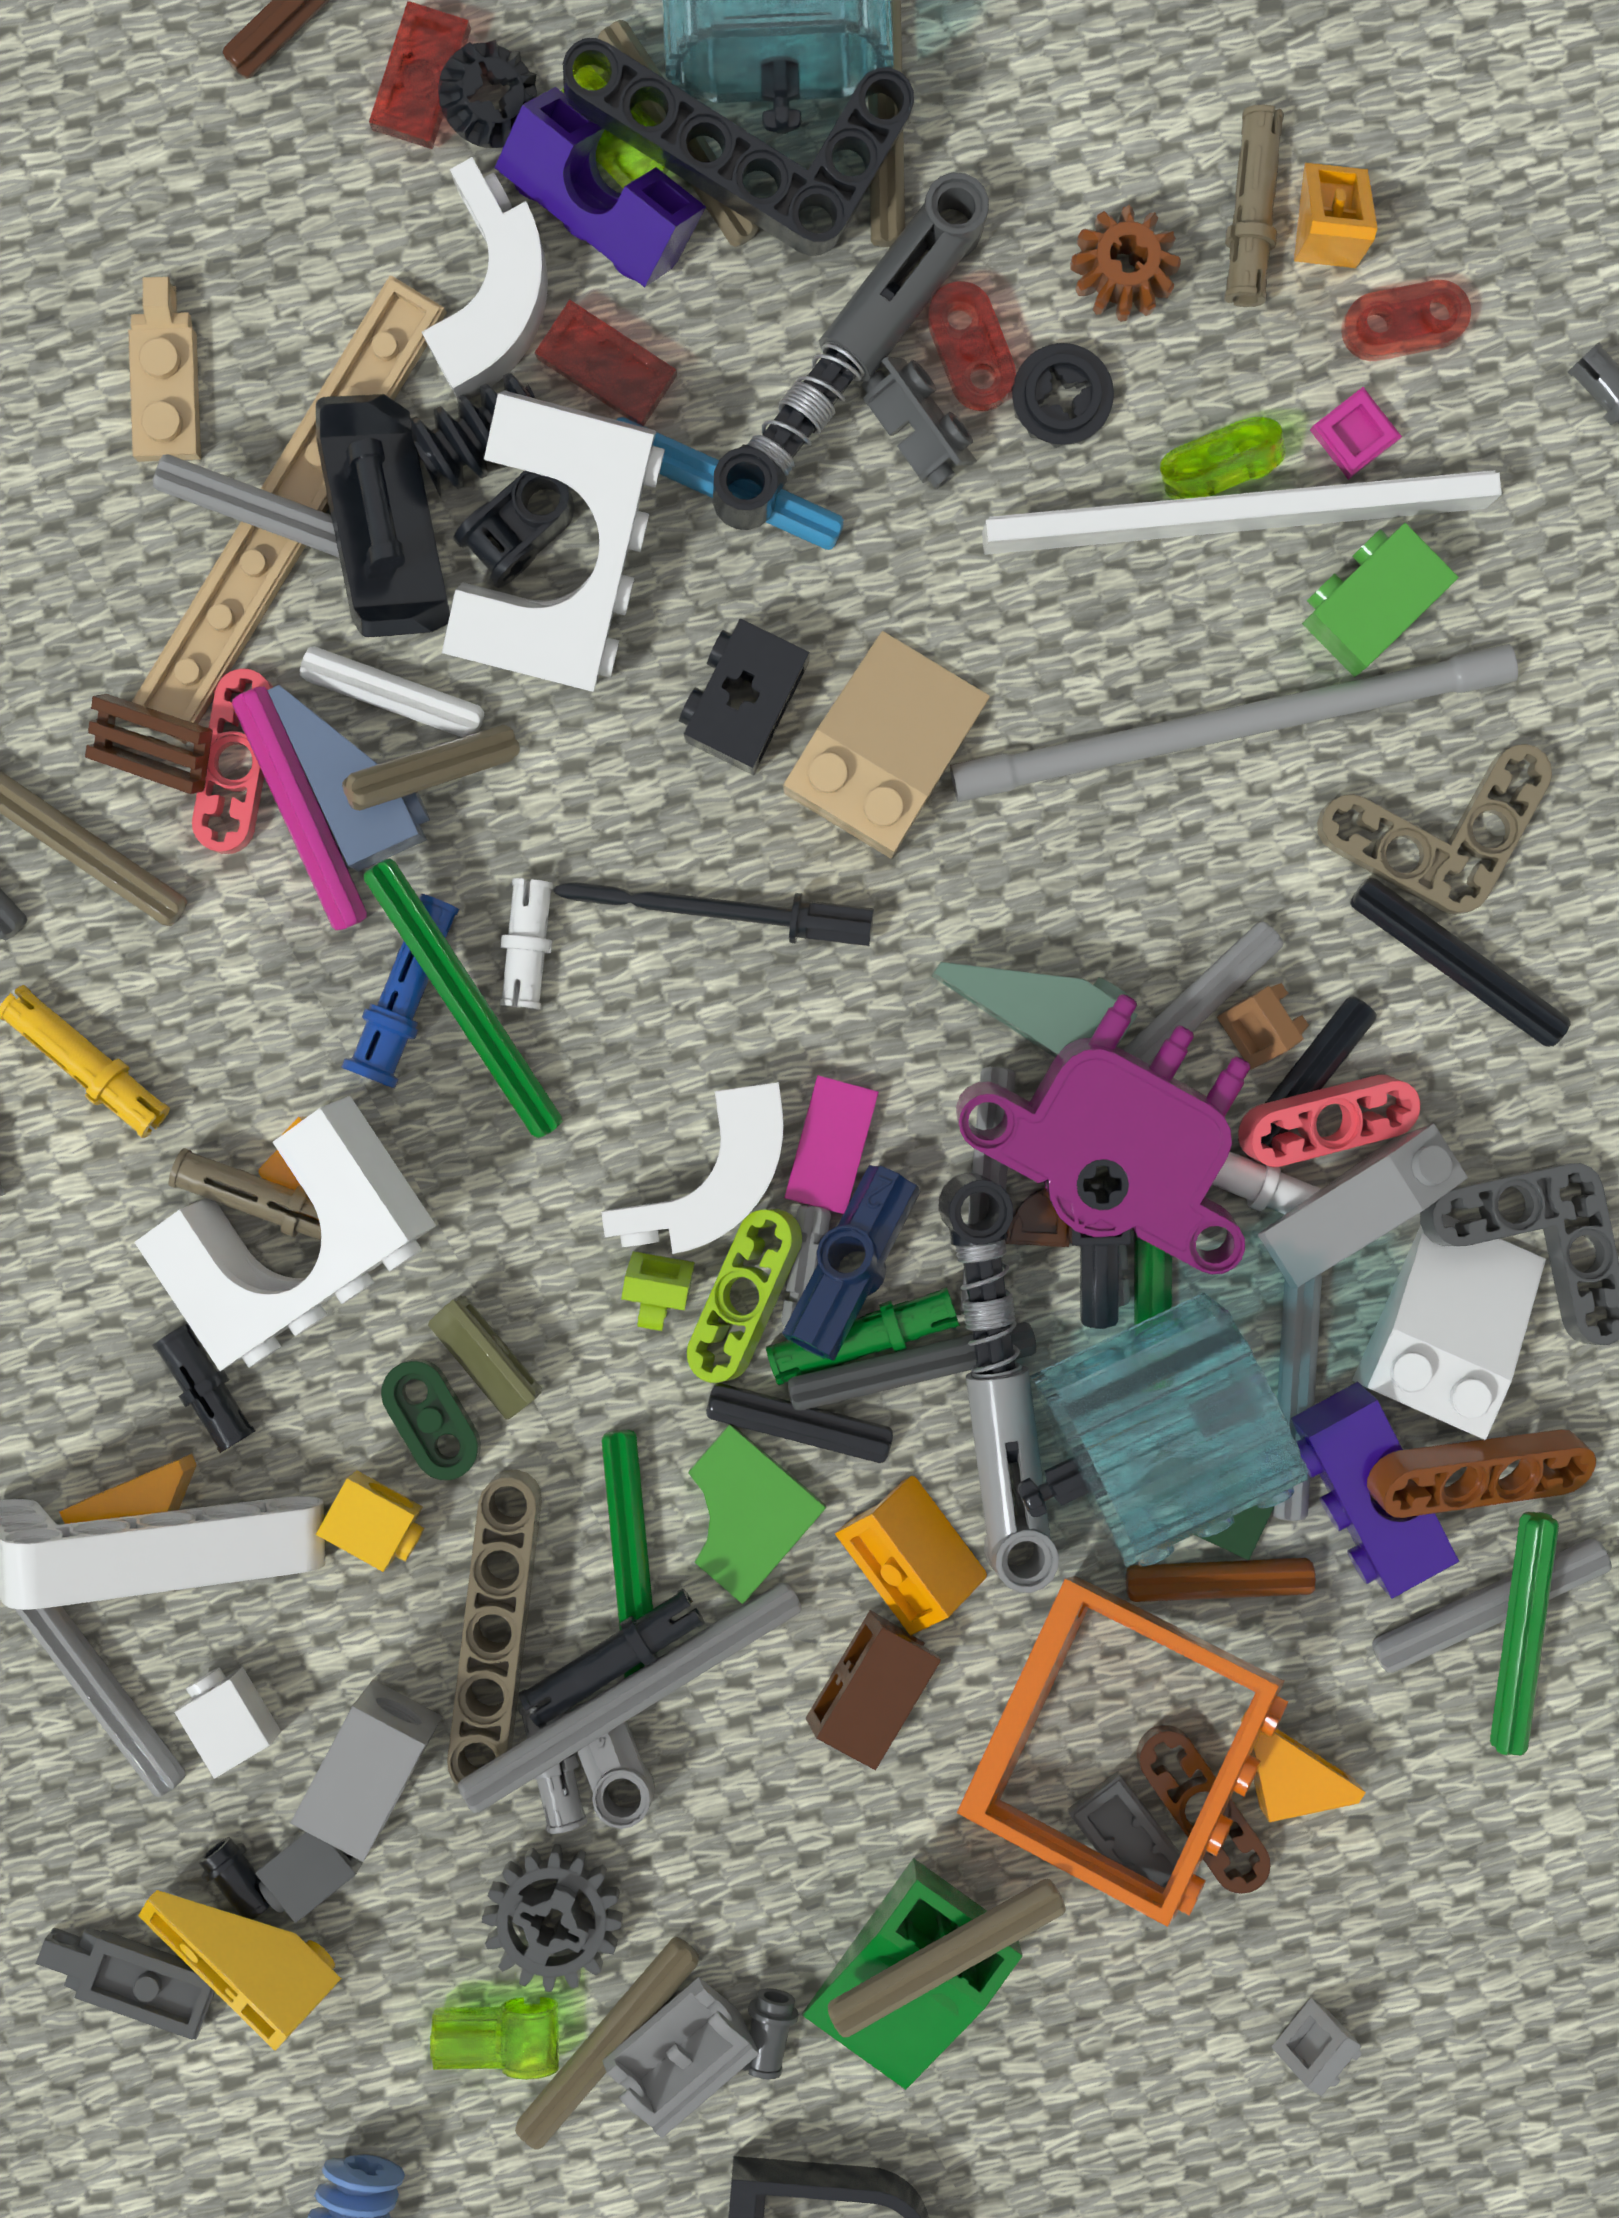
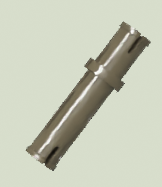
M1264 104L1249 106L1242 113V139L1238 161L1233 223L1228 226L1225 237V244L1230 248V262L1224 300L1227 303L1234 302V306L1256 307L1265 303L1270 250L1275 248L1277 242V230L1272 227L1273 206L1276 194L1279 144L1284 113L1281 109L1275 110V106Z
M183 1148L179 1152L169 1175V1186L181 1188L221 1203L229 1208L237 1209L280 1225L281 1233L291 1237L301 1233L321 1241L320 1222L312 1218H318L317 1212L302 1186L299 1185L296 1190L252 1175L244 1170L236 1169L192 1153L189 1149Z

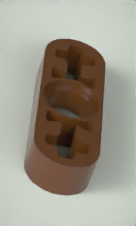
M1169 1725L1156 1726L1148 1730L1140 1739L1137 1747V1761L1146 1779L1183 1832L1189 1837L1194 1823L1186 1818V1804L1196 1793L1210 1792L1216 1776L1182 1730ZM1162 1742L1170 1749L1181 1745L1183 1749L1177 1753L1176 1757L1189 1779L1197 1769L1201 1770L1203 1775L1192 1778L1179 1787L1166 1766L1160 1765L1155 1769L1151 1766L1157 1760L1154 1748ZM1179 1787L1174 1796L1168 1794L1167 1791L1169 1789ZM1230 1798L1223 1815L1234 1820L1233 1822H1237L1239 1827L1231 1829L1228 1834L1243 1854L1251 1850L1255 1851L1248 1859L1252 1869L1245 1875H1242L1236 1868L1226 1873L1224 1869L1231 1862L1223 1847L1217 1856L1206 1851L1203 1860L1225 1889L1234 1893L1245 1894L1257 1890L1265 1883L1270 1873L1271 1863L1264 1845Z

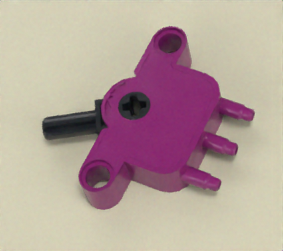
M1125 994L1119 995L1113 1007L1108 1008L1092 1038L1078 1039L1066 1045L1060 1051L1030 1101L998 1084L987 1081L977 1082L967 1087L959 1096L956 1105L959 1129L964 1140L969 1145L1037 1183L1045 1181L1050 1201L1059 1218L1069 1225V1238L1072 1246H1080V1321L1084 1326L1095 1329H1106L1116 1326L1118 1323L1119 1245H1131V1228H1134L1137 1237L1190 1266L1212 1275L1224 1274L1234 1269L1242 1260L1245 1252V1238L1232 1215L1221 1205L1206 1198L1205 1195L1226 1162L1232 1146L1231 1129L1225 1119V1115L1244 1085V1078L1250 1070V1063L1238 1056L1233 1057L1227 1068L1221 1071L1206 1097L1199 1091L1173 1078L1187 1055V1048L1194 1038L1193 1032L1181 1025L1176 1026L1170 1038L1165 1039L1151 1065L1117 1047L1131 1022V1015L1137 1007V1001ZM986 1102L998 1104L1004 1109L1002 1121L996 1127L982 1130L975 1128L969 1122L970 1113L977 1105ZM1106 1166L1110 1176L1104 1178L1103 1188L1093 1189L1089 1179L1095 1177L1096 1167ZM1210 1226H1220L1227 1229L1225 1241L1220 1247L1206 1251L1196 1247L1198 1235L1204 1229Z

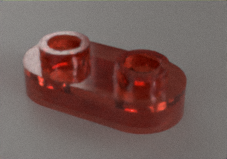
M1432 280L1368 293L1359 297L1345 314L1341 327L1342 338L1347 349L1353 355L1366 361H1380L1444 348L1454 343L1467 328L1471 318V305L1466 293L1458 285L1447 280ZM1441 303L1445 305L1449 311V319H1436L1431 314L1430 304ZM1368 316H1381L1386 321L1387 331L1382 333L1373 331L1368 325Z
M956 281L943 286L931 300L928 313V328L952 391L957 400L969 409L975 411L993 410L1002 405L1009 397L1014 385L1016 369L991 301L980 287L970 282ZM954 311H964L971 318V324L967 328L959 330L953 328L947 318ZM976 370H987L992 374L994 383L986 389L977 388L971 382V374Z

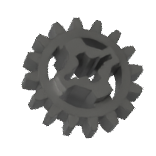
M554 1844L548 1860H541L535 1848L528 1849L525 1856V1868L522 1869L518 1864L509 1861L502 1872L507 1884L493 1881L487 1896L498 1905H491L485 1908L482 1915V1923L489 1926H497V1928L488 1934L485 1945L487 1949L503 1947L505 1952L498 1968L503 1972L515 1964L521 1967L519 1984L524 1987L532 1980L535 1974L543 1976L545 1992H552L556 1978L559 1976H564L572 1989L579 1986L582 1967L588 1972L598 1975L603 1965L599 1952L614 1954L618 1939L608 1931L621 1929L623 1913L608 1908L618 1902L619 1888L601 1887L607 1868L602 1864L590 1872L584 1868L586 1852L581 1849L572 1861L563 1860L560 1844ZM542 1879H557L556 1883L539 1889L529 1885ZM579 1889L584 1892L591 1902L595 1919H592V1914L582 1910L577 1896ZM552 1908L563 1913L561 1920L556 1923L554 1928L543 1924L544 1917L550 1913ZM512 1923L523 1928L528 1942L527 1946L517 1936ZM565 1949L575 1951L564 1956H549Z

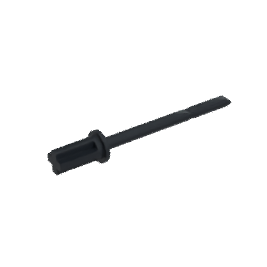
M579 882L563 883L553 889L555 894L574 901L606 905L632 903L637 907L648 910L790 927L789 943L794 944L797 943L798 938L870 946L873 927V908L803 900L802 893H795L792 908L653 891L633 894L628 890L618 887Z

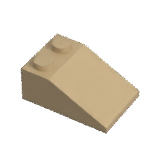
M882 631L783 784L784 794L892 859L990 696Z

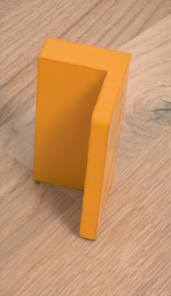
M910 1476L903 1480L878 1505L852 1518L835 1533L836 1537L910 1636L949 1618L987 1577L983 1566L915 1476Z

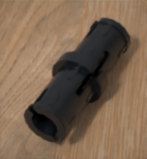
M188 1323L152 1345L155 1351H158L182 1389L183 1393L178 1396L185 1407L192 1405L215 1442L219 1453L227 1450L256 1431L249 1424L226 1387L225 1383L230 1379L225 1371H216Z

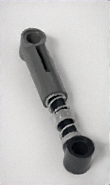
M952 172L940 176L931 184L922 207L819 339V345L823 354L814 356L812 359L813 369L809 375L798 377L793 386L779 402V414L776 418L765 421L762 424V435H754L747 445L743 444L740 448L727 452L719 459L714 470L713 506L717 516L726 525L735 529L750 530L761 526L770 518L775 508L776 496L787 483L786 476L792 471V467H795L793 457L803 444L812 445L809 439L812 433H821V430L824 429V426L833 417L832 415L835 414L834 404L836 401H845L843 392L852 381H868L882 364V360L889 355L960 260L976 249L989 211L988 195L984 186L976 178L966 173ZM947 209L957 210L963 213L968 221L960 225L951 224L945 221L939 213ZM928 249L929 252L919 263V265L916 267L913 273L909 276V278L906 280L903 286L900 287V284L904 281V279L907 277V275L910 273V271L914 268V266L917 264V262ZM739 479H750L761 487L762 492L757 497L749 500L739 499L729 491L728 486Z

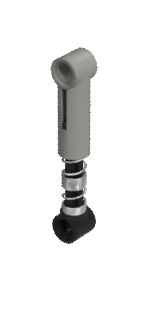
M964 1173L953 1177L944 1185L939 1196L938 1210L942 1221L949 1228L951 1245L956 1247L957 1261L963 1263L966 1285L961 1286L962 1290H967L968 1299L962 1303L965 1310V1324H967L965 1328L973 1332L974 1341H969L968 1344L975 1347L977 1363L971 1369V1372L966 1375V1384L987 1534L984 1540V1553L989 1565L1008 1588L1019 1593H1033L1043 1589L1053 1580L1058 1570L1059 1555L1055 1544L1051 1541L1048 1513L1040 1517H1032L1018 1492L1019 1483L1029 1477L1037 1486L1044 1482L1029 1368L1015 1362V1359L1020 1354V1349L1013 1345L1011 1336L1012 1330L1016 1327L1015 1312H1013L1014 1303L1013 1298H1011L1012 1293L1005 1289L1004 1275L1009 1271V1266L1001 1260V1257L1007 1252L1005 1249V1239L1008 1238L1007 1231L1013 1220V1205L1009 1194L999 1184L978 1173ZM985 1192L989 1199V1211L986 1217L975 1224H965L961 1216V1207L965 1199L971 1194ZM1008 1463L1011 1465L1017 1515L1014 1514ZM1023 1541L1034 1543V1552L1026 1563L1018 1566L1007 1564L1008 1554L1016 1544Z

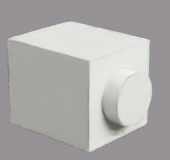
M220 1667L202 1676L186 1687L191 1698L174 1712L214 1779L270 1746L281 1733L280 1728L243 1667L226 1677Z

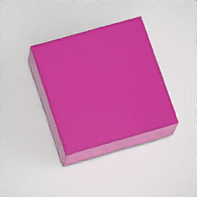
M1364 387L1328 413L1310 429L1311 433L1348 480L1397 443L1402 437Z

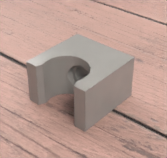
M373 1679L351 1707L290 1824L364 1862L379 1832L381 1833L443 1716Z

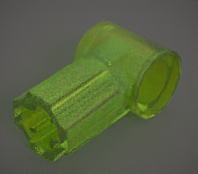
M524 1997L505 2001L501 2007L435 2008L432 2015L430 2035V2059L433 2063V2070L502 2069V2073L507 2077L526 2080L548 2077L559 2070L558 2002L549 1997H540V2004H524Z

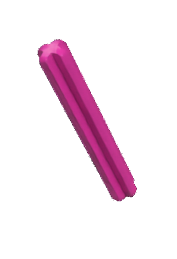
M265 687L250 689L232 699L233 708L331 927L335 930H343L358 924L367 918V911L267 691L268 689Z

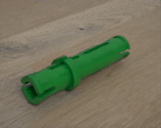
M947 1287L895 1305L892 1304L891 1300L879 1304L880 1310L856 1318L835 1361L827 1358L823 1359L787 1340L766 1346L768 1360L778 1386L788 1382L792 1377L828 1369L877 1351L880 1352L892 1347L894 1352L907 1349V1342L960 1326Z

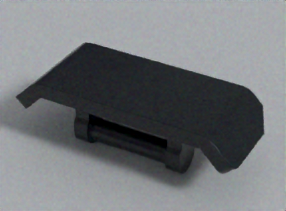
M385 394L322 397L316 402V441L350 614L356 628L364 637L430 633L447 625L450 617L418 452L412 438L410 412Z

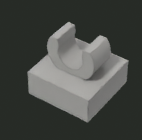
M1310 1998L1271 2048L1307 2088L1322 2096L1330 2086L1338 2085L1341 2081L1338 2075L1351 2059L1358 2060L1361 2056L1359 2049L1362 2046L1329 2010Z

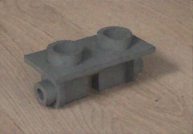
M885 357L882 362L890 374L886 377L883 371L879 370L868 381H864L861 386L867 394L863 400L870 407L889 436L895 435L908 423L911 424L915 431L897 447L917 473L921 482L929 481L934 489H938L955 476V472L950 467L953 462L955 465H973L977 462L967 448L973 443V439L960 419L952 412L944 415L930 396L936 391V387L919 363L915 360L907 363L903 358Z

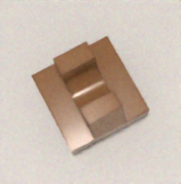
M1282 983L1261 989L1217 1016V1019L1243 1059L1250 1063V1070L1287 1052L1304 1040L1302 1033L1309 1024L1303 1015L1291 1020L1279 1000L1283 999L1288 992Z

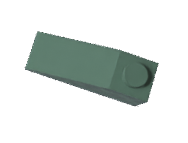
M940 962L931 975L1053 1057H1056L1066 1045L1078 1039L1092 1038L1108 1008L1113 1007L1119 995H1127L1124 991L1100 977L1092 985L1085 979L947 962ZM1133 1012V1014L1131 1015V1022L1127 1027L1125 1033L1123 1034L1122 1038L1124 1037V1035L1126 1034V1032L1138 1016V1014H1136L1135 1012Z

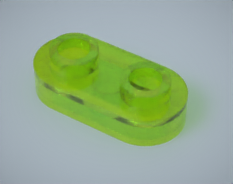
M1251 417L1232 423L1174 448L1160 462V472L1166 495L1174 500L1210 497L1250 479H1258L1268 475L1284 460L1286 455L1282 427L1271 418Z

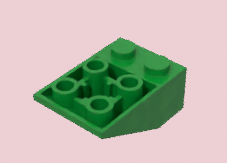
M913 1858L802 2012V2016L906 2090L986 2008L1023 1956L1019 1940L850 2037H842L835 2029L828 2014V2004L831 2000L987 1912L979 1904Z

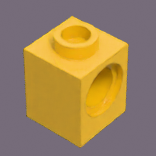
M356 1470L345 1480L315 1535L384 1572L394 1561L395 1557L406 1562L425 1529L415 1523L423 1506Z

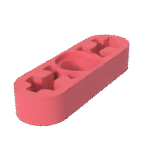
M236 669L227 673L221 678L216 687L209 728L213 730L205 789L196 795L192 817V828L197 840L206 848L221 854L239 852L252 840L264 782L263 772L246 735L235 731L223 732L225 722H229L236 727L239 724L237 714L232 702H230L233 692L242 693L246 683H252V689L256 687H265L268 690L273 688L272 684L265 677L251 669ZM239 744L246 746L252 755L250 771L243 778L237 780L226 779L219 770L218 762L221 753L231 745ZM215 784L232 792L247 791L245 802H241L233 797L231 799L230 817L238 820L240 826L237 832H227L222 842H217L218 832L208 828L210 817H220L223 813L225 802L223 796L212 795Z
M1375 1075L1255 1106L1243 1117L1238 1130V1139L1242 1150L1248 1156L1267 1166L1281 1167L1400 1136L1409 1131L1416 1123L1420 1113V1099L1418 1093L1410 1084L1389 1075ZM1387 1094L1396 1097V1104L1387 1108V1118L1371 1111L1362 1113L1359 1105L1367 1109L1380 1107L1387 1103ZM1338 1104L1342 1111L1340 1127L1332 1135L1321 1137L1316 1125L1320 1112L1328 1105ZM1271 1123L1287 1130L1297 1128L1301 1135L1298 1136L1292 1132L1278 1134L1272 1138V1148L1261 1143V1137L1271 1133Z

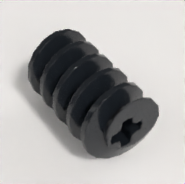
M512 373L503 375L505 391L535 398L529 384L523 386ZM488 384L480 386L482 407L477 408L463 394L457 397L458 418L456 419L442 406L435 407V429L430 430L417 416L410 419L414 444L440 497L441 476H444L457 489L464 487L463 466L465 465L480 478L487 476V464L484 456L498 396Z

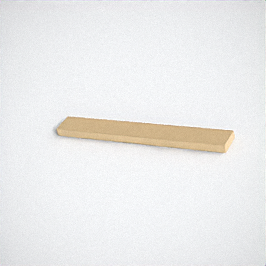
M390 275L261 489L326 513L329 509V502L316 441V402L322 397L385 394L392 400H395L428 345L422 331L442 321L447 314L445 308ZM241 521L132 702L199 724L214 699L219 681L231 671L306 545ZM173 737V738L177 739L178 741L182 742V743L185 744V745H186V743L188 742V741H185V740H182V739Z

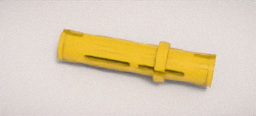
M22 985L15 989V994L19 996L18 999L11 993L4 999L0 1005V1019L6 1021L86 1089L87 1094H85V1097L94 1105L103 1103L133 1128L141 1138H146L151 1134L150 1125L156 1130L164 1121L170 1111V1107L158 1100L132 1078L128 1072L130 1067L121 1059L112 1061L31 993L27 986Z

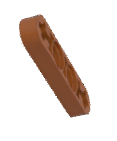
M1562 1429L1406 1449L1389 1453L1381 1458L1368 1475L1367 1488L1372 1497L1388 1514L1393 1517L1405 1518L1569 1494L1582 1487L1591 1478L1596 1467V1457L1594 1452L1573 1432ZM1520 1459L1518 1466L1510 1474L1499 1479L1501 1473L1508 1465ZM1467 1466L1465 1473L1456 1482L1445 1487L1447 1480L1453 1473Z

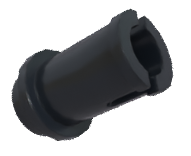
M227 1837L213 1846L199 1860V1864L205 1870L201 1877L205 1882L213 1880L239 1916L254 1920L267 1910L270 1905L260 1891L259 1882L261 1880L255 1874V1869L243 1855L247 1848L243 1843L236 1845L230 1837Z

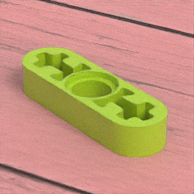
M780 1209L757 1210L749 1214L742 1221L687 1346L689 1367L701 1380L709 1383L732 1380L742 1375L748 1368L801 1248L802 1231L799 1223L790 1213ZM776 1224L774 1235L782 1240L781 1247L768 1249L764 1253L759 1265L760 1267L770 1268V1275L760 1268L744 1266L743 1262L745 1259L748 1261L759 1260L765 1247V1241L758 1236L759 1229L772 1227ZM741 1277L750 1279L756 1285L759 1292L758 1304L749 1314L737 1311L730 1300L731 1287ZM719 1316L727 1323L745 1326V1332L741 1330L730 1332L724 1344L723 1351L731 1356L730 1363L719 1364L714 1367L715 1355L707 1350L708 1343L721 1342L725 1338L730 1326L726 1323H719Z

